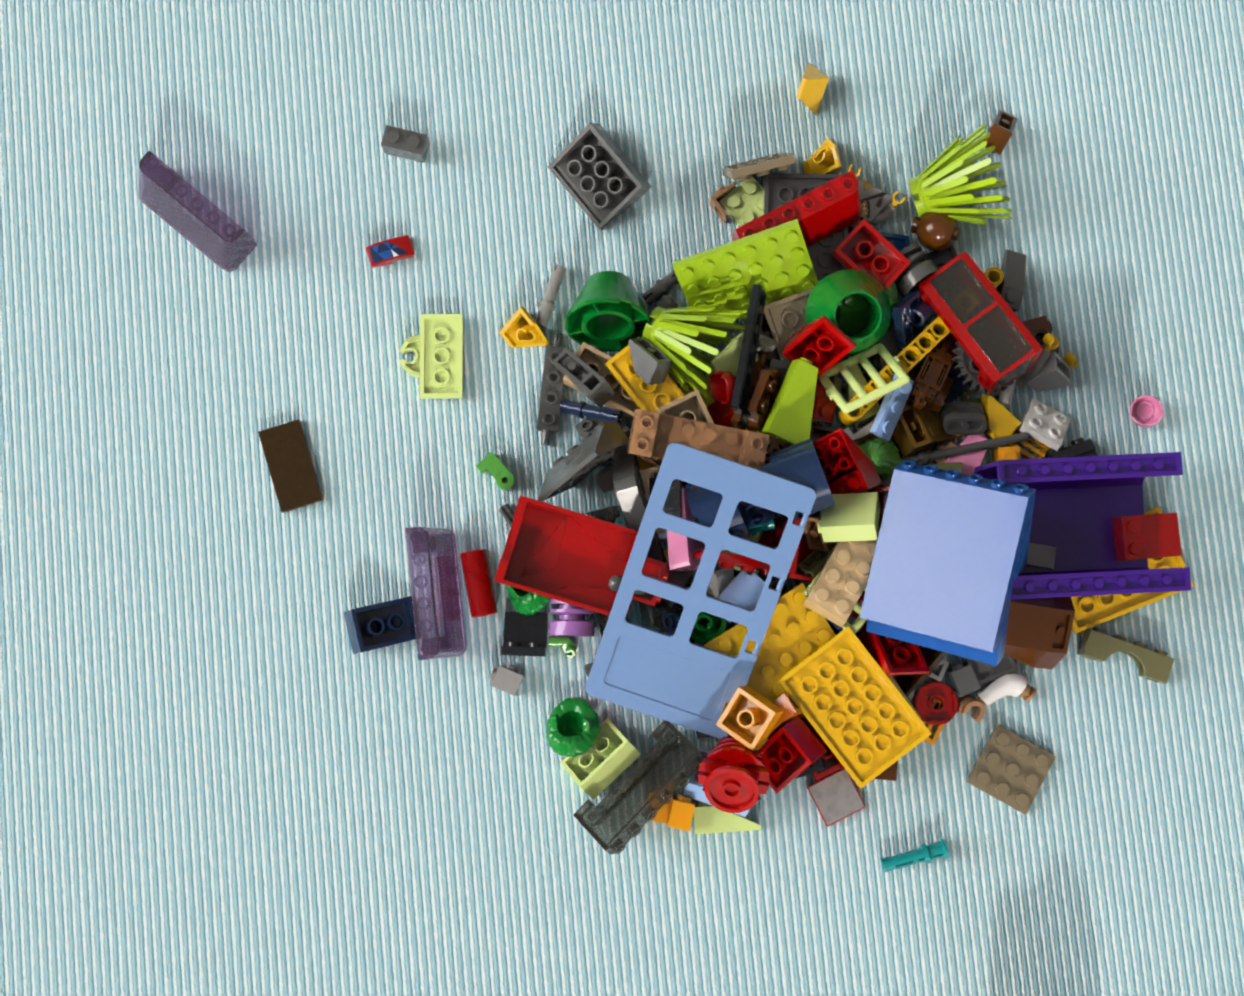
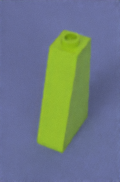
M806 358L791 361L761 432L788 446L801 443L810 438L818 368L812 365V361Z

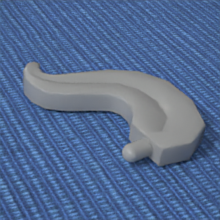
M732 333V339L738 336L736 333ZM760 334L757 351L772 352L776 349L777 344L771 337Z

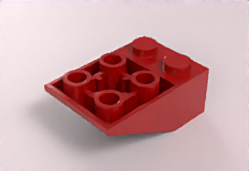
M842 428L813 442L832 494L863 493L882 484L874 464Z

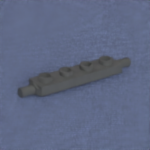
M554 332L553 343L545 347L536 430L542 432L541 445H545L546 440V446H550L551 434L558 432L564 375L552 364V361L565 349L564 346H561L562 333Z

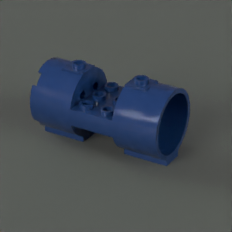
M811 439L769 454L771 463L756 468L813 488L816 493V499L810 515L836 505ZM687 484L685 493L693 519L700 524L712 526L722 500V495L693 484ZM740 501L728 531L733 535L748 538L751 536L749 527L761 525L765 521L780 518L784 515ZM796 511L793 521L802 519L804 513Z

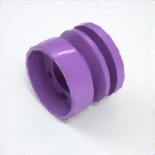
M550 598V604L559 605V609H549V613L559 615V619L549 621V636H595V622L585 620V615L594 614V611Z

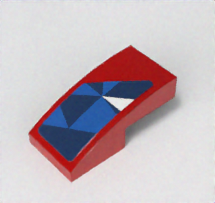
M409 235L388 239L365 248L371 268L389 265L393 261L411 258L415 254Z

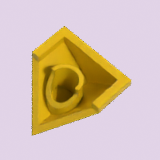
M808 63L796 97L800 98L817 115L829 78L814 65Z
M829 138L825 140L807 161L802 163L805 174H839L842 168L837 146Z
M523 306L519 308L499 332L511 348L550 345L537 323Z

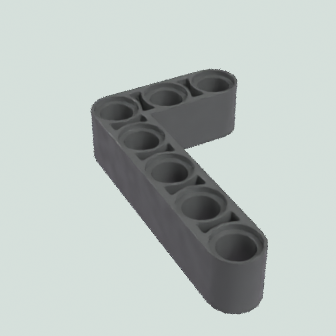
M628 454L613 459V485L628 527L638 531L647 504L640 487V467L637 456ZM655 530L646 557L666 563L665 554Z

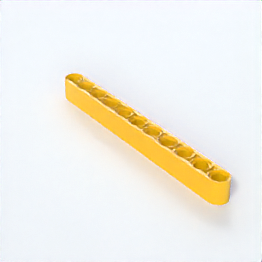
M990 267L984 272V275L995 288L1004 280L1002 270L997 267ZM969 287L949 308L961 322L981 303V300ZM939 316L897 355L901 363L900 366L906 373L950 332ZM920 342L925 345V348L920 345ZM905 355L909 356L911 361L907 360ZM886 365L879 372L887 384L892 381L894 373L889 365ZM873 380L863 387L867 394L879 388ZM856 394L848 403L858 399V395ZM882 397L854 410L855 416H851L849 413L845 414L840 410V421L845 425H853Z

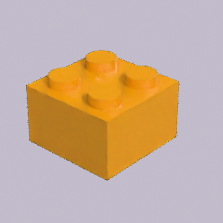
M748 685L740 686L716 725L754 751L762 747L784 710Z

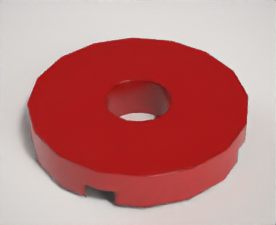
M934 681L924 684L918 689L914 696V708L922 721L929 725L938 726L948 723L956 715L958 699L953 689L943 682ZM934 697L939 698L942 703L938 710L933 709L931 706V700Z

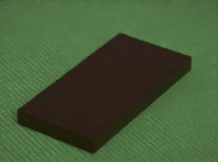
M298 419L259 431L258 434L281 513L324 501L301 421Z

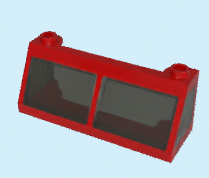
M966 251L956 256L919 284L917 291H920L921 302L927 303L935 310L980 369L978 382L989 393L1032 370L1043 348Z

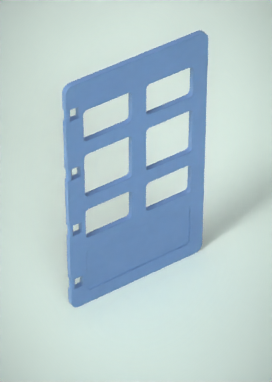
M678 442L670 443L666 448L585 685L586 692L593 697L719 739L727 737L728 733L718 727L716 723L723 714L726 702H730L738 687L745 686L748 683L803 535L805 525L816 499L814 489ZM678 479L722 495V500L712 526H706L664 511L663 507L673 480ZM740 501L788 517L779 545L776 548L729 533L731 521ZM796 511L804 513L800 525L792 523ZM657 528L705 543V548L690 588H684L642 573V568ZM722 550H728L770 565L755 609L749 610L706 594ZM772 576L780 578L776 589L769 587ZM636 590L679 603L683 606L673 635H668L626 620V614ZM700 612H706L748 628L737 656H730L690 642L689 639ZM749 640L756 642L753 652L746 651Z

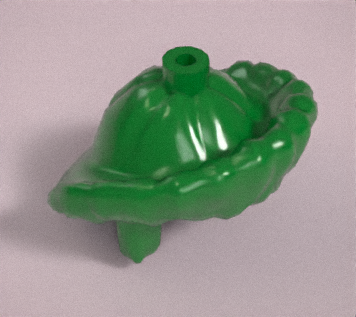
M508 585L506 587L509 592L508 597L511 605L520 614L533 615L544 609L546 604L550 602L548 597Z
M578 697L566 698L552 710L546 723V737L549 746L560 756L576 757L582 755L590 749L598 738L601 728L598 714L585 699Z

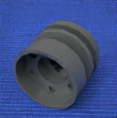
M917 243L911 244L899 251L911 262L894 281L898 284L897 290L903 297L911 291H917L921 282L939 270L932 260H926L927 254L921 251L922 249ZM940 274L930 281L932 285L937 281Z

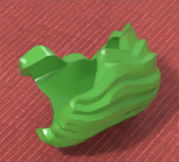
M876 436L874 439L868 438L866 442L858 443L857 446L874 464L879 477H882L883 480L891 478L894 468L902 462L899 449L894 444L895 442L891 440L885 441Z

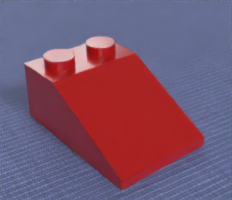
M865 219L831 253L846 269L862 271L873 276L881 283L885 290L911 263Z
M823 315L794 334L789 339L782 353L791 361L800 358L812 361V365L818 368V378L853 350L857 344Z
M1177 512L1112 518L1116 561L1181 556Z
M866 621L859 634L860 641L877 664L889 676L929 673L930 670L918 645L867 632Z
M799 716L784 725L759 749L769 772L770 782L768 783L776 794L827 752Z

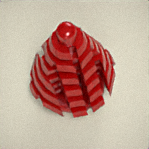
M729 734L727 737L722 738L713 751H710L698 769L700 771L697 774L698 782L704 785L702 790L705 792V796L710 804L728 813H740L749 810L758 800H761L759 794L766 795L769 788V772L758 749L750 750Z

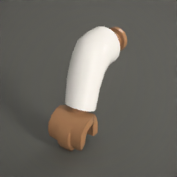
M1009 673L987 685L977 694V698L972 695L960 697L958 699L957 712L965 714L968 713L971 707L975 706V711L971 717L980 723L985 715V705L989 706L1005 696L1023 697L1028 702L1034 697L1036 688L1030 687L1028 679L1024 675Z

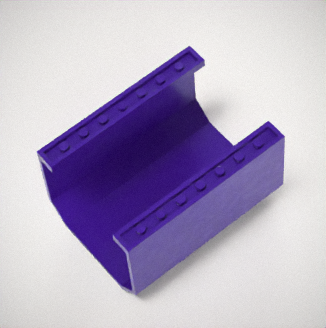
M1181 452L999 460L975 468L974 474L981 475L983 478L991 480L1002 479L1005 483L1014 485L1025 484L1029 488L1036 489L1029 543L1056 547L1054 569L1026 565L1012 584L1011 600L1191 590L1190 567L1149 569L1148 559L1116 561L1112 518L1144 515L1142 487L1144 477L1183 475Z

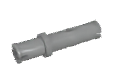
M553 265L543 300L539 302L540 309L535 322L542 328H547L551 313L556 307L554 304L566 272V268L561 265Z

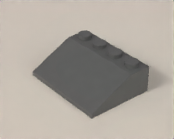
M589 123L548 166L599 230L637 202L652 187L603 127L596 123Z
M616 420L608 423L606 421L601 422L595 427L596 431L593 434L589 433L581 439L582 443L579 446L574 445L567 450L568 455L565 458L562 456L553 462L554 467L546 475L537 499L538 501L543 502L575 487L629 442L628 437Z

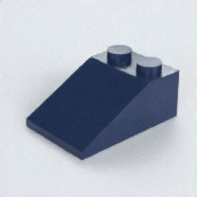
M412 596L343 612L353 654L422 638Z

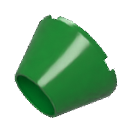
M850 269L833 272L821 279L811 290L805 305L806 325L825 315L837 326L836 310L839 303L845 297L857 293L865 299L869 308L868 320L860 331L847 335L857 345L844 357L854 356L878 344L886 334L891 320L889 296L881 283L865 272Z
M601 271L591 275L586 281L566 316L565 329L569 337L580 345L584 342L588 345L596 346L599 351H620L629 345L630 339L642 338L646 323L651 325V319L628 276L616 271Z

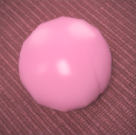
M1142 395L1134 399L1129 408L1132 421L1140 427L1154 426L1159 423L1164 415L1161 401L1151 395Z

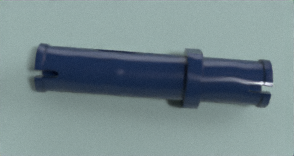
M563 399L561 403L565 405L560 404L561 413L577 415L578 418L588 417L607 422L616 420L618 424L622 422L619 418L623 419V411L599 408L598 406L588 405L584 401L578 403Z

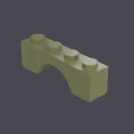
M1093 627V629L1084 630L1077 655L1097 662H1104L1111 654L1123 652L1129 655L1136 663L1139 677L1156 683L1167 684L1174 658L1168 657L1167 652L1159 649L1154 651L1148 650L1147 645L1139 642H1134V644L1126 642L1127 638L1114 634L1111 637L1106 635V631L1100 628Z

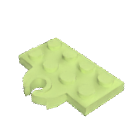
M750 175L749 179L741 182L721 199L719 204L741 227L763 215L764 189Z
M420 314V335L411 336L406 339L399 351L400 354L404 355L408 352H414L416 358L412 362H407L404 359L399 360L401 366L409 375L420 378V399H463V314Z

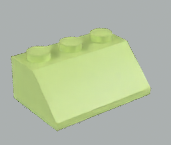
M608 717L600 724L601 728L598 738L588 751L576 757H566L560 762L579 787L593 800L641 755Z

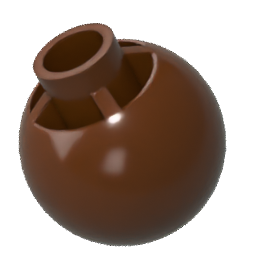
M927 212L921 218L915 216L911 226V233L917 234L918 241L926 249L941 251L947 249L955 240L959 239L961 229L958 228L957 220L948 216L950 213Z

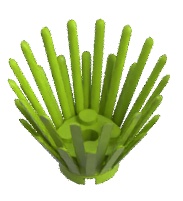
M987 124L981 125L965 140L964 138L959 140L960 134L918 176L909 179L911 194H914V204L920 218L927 212L950 213L948 216L957 221L986 225L984 222H987L984 218L1013 219L1008 215L985 214L1012 213L1011 209L950 208L1010 201L1008 196H973L970 194L1006 185L1005 180L997 181L995 177L980 181L978 179L969 180L1001 166L1000 162L991 164L990 158L973 164V162L993 152L996 148L995 145H992L979 152L987 146V141L985 140L990 137V132L984 134Z
M722 303L670 309L657 306L649 316L653 318L651 325L646 323L642 337L647 338L673 360L669 372L684 390L690 392L689 387L684 382L685 380L694 390H699L702 399L707 404H709V400L715 403L712 395L705 390L707 385L710 387V380L704 376L703 372L705 371L708 374L715 372L713 365L710 364L712 358L695 348L716 356L721 351L709 345L718 346V341L729 344L732 338L726 337L727 332L721 331L723 329L744 331V325L728 323H734L736 319L746 320L747 315L741 314H746L748 311H713L725 308V305H721Z

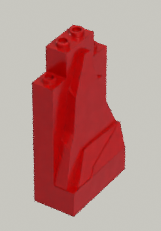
M520 495L494 581L609 616L617 592L609 588V579L613 575L623 576L638 531ZM646 557L642 573L667 581L670 569L666 568L668 563ZM646 593L639 597L633 595L632 600L655 606L656 602L660 603L661 597ZM630 604L629 609H628V611H627L626 617H628V615H629L630 608H631V604Z

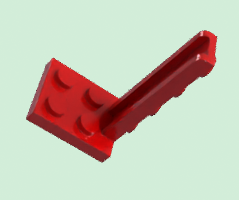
M797 519L792 523L800 525L801 520ZM787 520L775 522V529L772 530V536L774 537L772 548H776L779 545ZM799 545L788 573H796ZM704 549L696 550L693 553V559L701 560ZM720 552L717 563H721L722 568L734 569V566L741 567V571L754 573V570H760L761 575L766 576L770 569V565L767 563L725 552Z

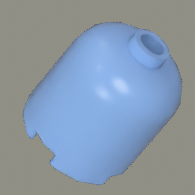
M741 571L721 592L719 599L753 610L757 605L765 582L755 573L749 575L747 572Z

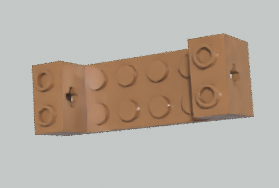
M635 409L627 453L663 459L667 446L672 442H678L757 468L764 465L770 435Z

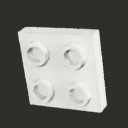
M1033 398L1020 420L1022 423L1019 425V431L1026 432L1028 436L1058 451L1062 446L1071 418Z

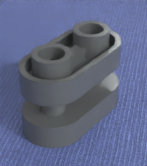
M953 401L945 403L941 408L943 427L948 434L978 435L987 429L984 407L978 402Z

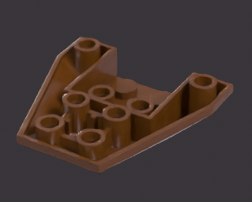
M1071 597L1011 600L1004 654L1032 668L1052 670L1068 651L1075 613Z

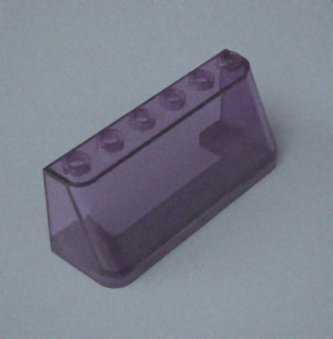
M150 150L142 157L139 163L138 196L140 201L226 272L236 270L257 246L256 242L240 225Z
M405 528L418 660L427 661L462 656L467 649L455 534L445 528Z

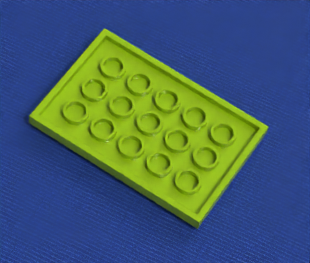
M797 219L672 262L673 269L689 307L720 303L725 305V308L713 311H748L753 285H761L767 294L766 305L812 289L818 283Z

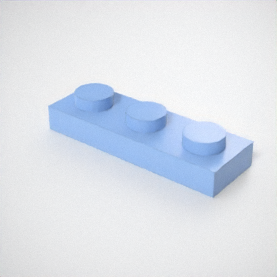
M894 374L892 381L898 379L896 374ZM910 379L908 384L885 395L869 432L882 440L890 441L915 383L913 380Z

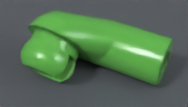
M550 636L548 638L549 647H560L568 658L576 656L578 652L577 645L568 636Z

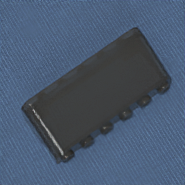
M664 720L651 733L658 741L655 746L598 805L588 799L573 814L600 846L611 855L619 854L625 849L626 844L641 832L642 827L657 815V811L671 801L677 790L687 784L689 778L698 771L701 762L705 758L668 721Z

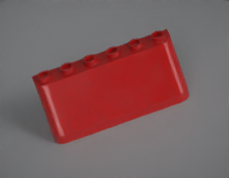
M853 170L735 229L732 240L735 241L797 219L806 247L808 248L855 224L861 218L862 209L859 184Z

